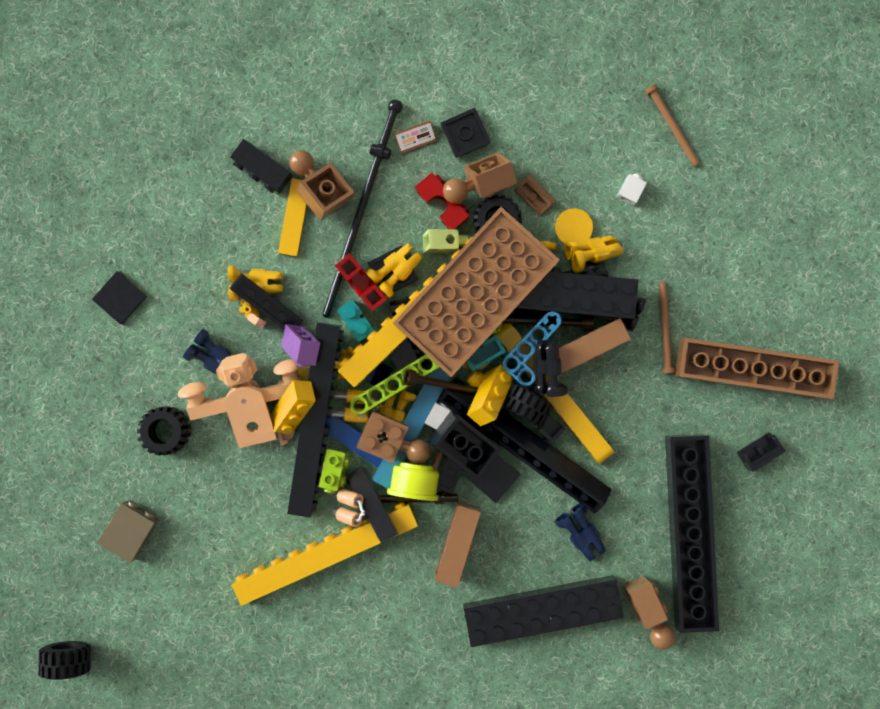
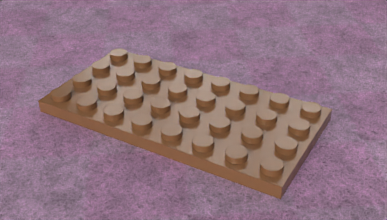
M500 207L393 324L452 378L553 269L560 259Z

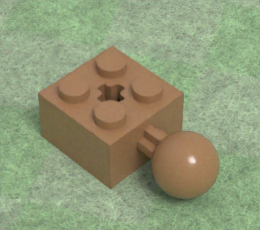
M299 150L291 155L289 164L292 171L306 177L300 181L297 192L320 221L351 201L355 192L332 163L315 171L313 168L314 159L309 152Z
M495 153L466 165L463 168L467 180L451 179L447 181L443 187V195L448 202L458 204L464 201L468 192L472 190L482 198L491 197L500 190H508L517 183L512 162L501 154Z
M372 410L357 443L358 449L391 463L394 462L399 450L406 452L407 458L414 464L425 463L431 455L430 446L426 441L416 439L410 442L404 439L409 428L408 424L375 410ZM386 432L387 439L379 440L378 434Z
M644 576L623 585L640 623L646 630L652 627L650 633L652 644L660 650L671 648L675 643V633L671 627L663 624V622L668 620L665 615L668 611L663 601L661 602L659 597H657L660 595L657 586Z

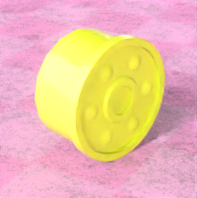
M401 462L400 465L393 467L391 487L388 488L387 493L411 499L438 501L439 496L436 493L439 473L434 470L433 466Z

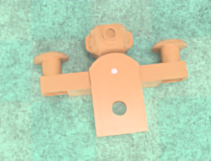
M241 353L226 357L216 369L219 380L224 381L225 385L231 387L226 397L214 400L211 397L205 398L203 391L206 390L207 386L202 382H193L183 386L178 392V397L187 398L188 405L186 410L190 421L227 412L238 447L243 448L277 439L266 402L280 399L293 380L303 381L297 370L300 366L293 359H287L278 363L273 369V373L282 375L283 379L278 380L276 385L260 388L257 382L252 379L257 371L255 360L251 359L247 354ZM250 422L257 423L258 427L255 429H251L247 426V424Z

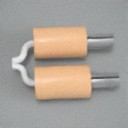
M347 489L335 491V494H332V496L337 497L338 502L353 508H360L362 513L360 514L344 507L339 509L332 508L330 513L335 515L338 521L358 527L362 522V516H365V510H363L362 506L363 496Z

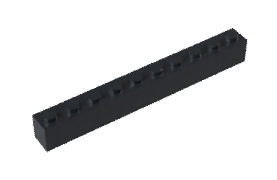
M317 322L315 338L320 342L316 366L310 365L308 381L312 383L316 401L301 421L287 514L310 518L312 513L317 510L318 501L315 500L316 493L319 494L320 491L318 476L321 475L324 464L321 463V457L325 456L327 447L324 444V438L328 437L330 428L327 425V419L331 418L333 407H330V399H334L336 388H333V380H337L339 369L335 367L336 361H340L341 350L338 348L339 342H343L344 330H341L342 325Z
M455 377L452 380V382L467 385L458 377ZM446 389L438 400L594 514L606 504L612 490L610 487L502 409H500L496 420L479 426L467 415L475 397L474 394Z

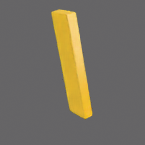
M292 178L278 253L298 257L307 203L297 192L302 180Z

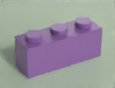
M285 324L282 348L298 366H316L320 342L304 326Z

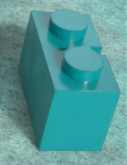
M353 299L337 310L358 342H363L375 330L366 317L361 318L364 313Z
M497 335L486 340L481 345L482 348H478L466 361L471 371L478 369L506 352Z

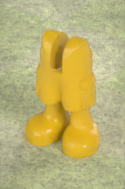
M613 236L588 238L585 242L568 241L564 244L565 257L568 260L572 259V268L575 273L582 272L588 260L596 264L617 257L624 252L617 238Z
M410 243L403 246L396 253L390 254L384 260L385 266L376 271L368 269L365 272L377 286L388 273L393 271V275L378 286L388 298L393 296V288L398 280L403 282L422 259L419 252H416L408 260L405 259L414 249Z
M234 265L228 266V279L230 283H233L242 273L269 294L283 292V285H268V280H283V272L251 269L249 273H243ZM228 288L229 300L237 301L240 296Z
M388 384L389 390L395 391L398 389V387ZM404 390L399 395L396 409L392 408L396 398L394 396L386 401L385 404L380 405L378 412L404 422L407 415L404 409L410 401L416 400L417 394Z

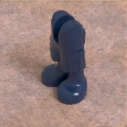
M202 329L194 339V342L209 350L211 356L203 352L195 344H192L184 353L183 358L187 361L199 359L204 362L205 369L217 374L216 369L220 366L221 361L233 355L223 345L219 344L216 346L209 338V332Z
M579 503L570 512L580 524L581 530H578L569 513L560 515L555 519L554 523L557 527L565 528L571 533L569 539L574 547L580 550L586 559L591 562L595 559L592 549L588 547L590 543H593L594 548L600 555L606 552V549L600 539L594 523H588L586 519L587 508Z

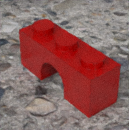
M432 172L415 186V191L426 204L434 199L443 200L447 205V209L439 216V219L447 229L456 230L469 219L468 213L470 211L463 203L461 205L459 203L453 204L445 199L443 195V184L445 182L438 174L435 176Z
M350 253L334 265L371 311L387 299Z

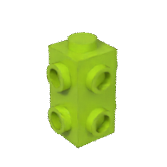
M336 449L326 450L318 486L324 488V492L335 494V491H340L345 487L347 477L344 475L351 462L349 452Z

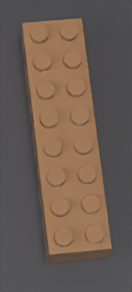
M680 338L674 376L823 399H834L839 361Z

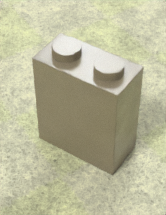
M125 501L118 507L97 544L131 563L137 559L159 520L155 518L156 515L148 510H141L136 502Z

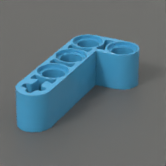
M546 313L504 358L503 366L505 370L520 384L528 386L535 380L533 370L525 364L536 349L538 340L534 339L533 332L536 329H541L544 332V337L541 340H547L561 324V317L558 313ZM555 315L557 317L555 319L557 323L555 325L550 324L547 327L548 329H551L548 333L544 327L540 326V324L543 322V324L546 325L549 321L547 317H553ZM524 343L529 344L531 347V351L528 354H522L519 350L520 346ZM509 358H515L518 362L517 366L513 369L508 368L506 365V361ZM524 371L532 374V378L528 382H524L520 378Z

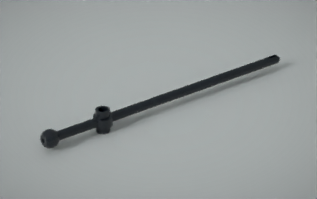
M393 99L389 102L388 109L390 113L380 143L378 145L374 143L371 145L369 154L374 156V160L341 259L351 253L381 160H389L391 149L387 148L386 145L396 115L403 109L402 102ZM338 270L336 271L322 315L325 318L330 316L343 277Z

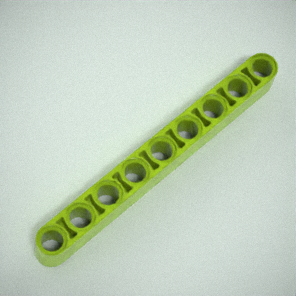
M502 324L491 334L490 337H492L500 331ZM424 355L354 398L351 402V410L357 415H365L409 388L410 386L405 385L403 382L407 369L415 370L420 376L427 377L440 369V367L431 358ZM429 360L433 365L432 368L424 370L421 367L423 361ZM397 381L399 383L398 389L395 391L389 390V382ZM374 391L382 393V398L379 401L372 400L371 395ZM358 401L365 403V409L361 412L355 410V404Z

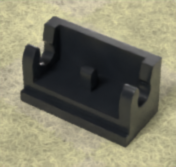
M768 432L737 451V454L746 469L753 472L786 451L776 436H772Z

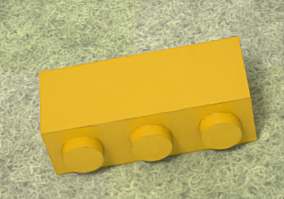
M502 365L485 373L467 415L479 426L496 420L514 377Z
M293 380L271 411L274 432L283 434L293 433L316 400L311 381Z

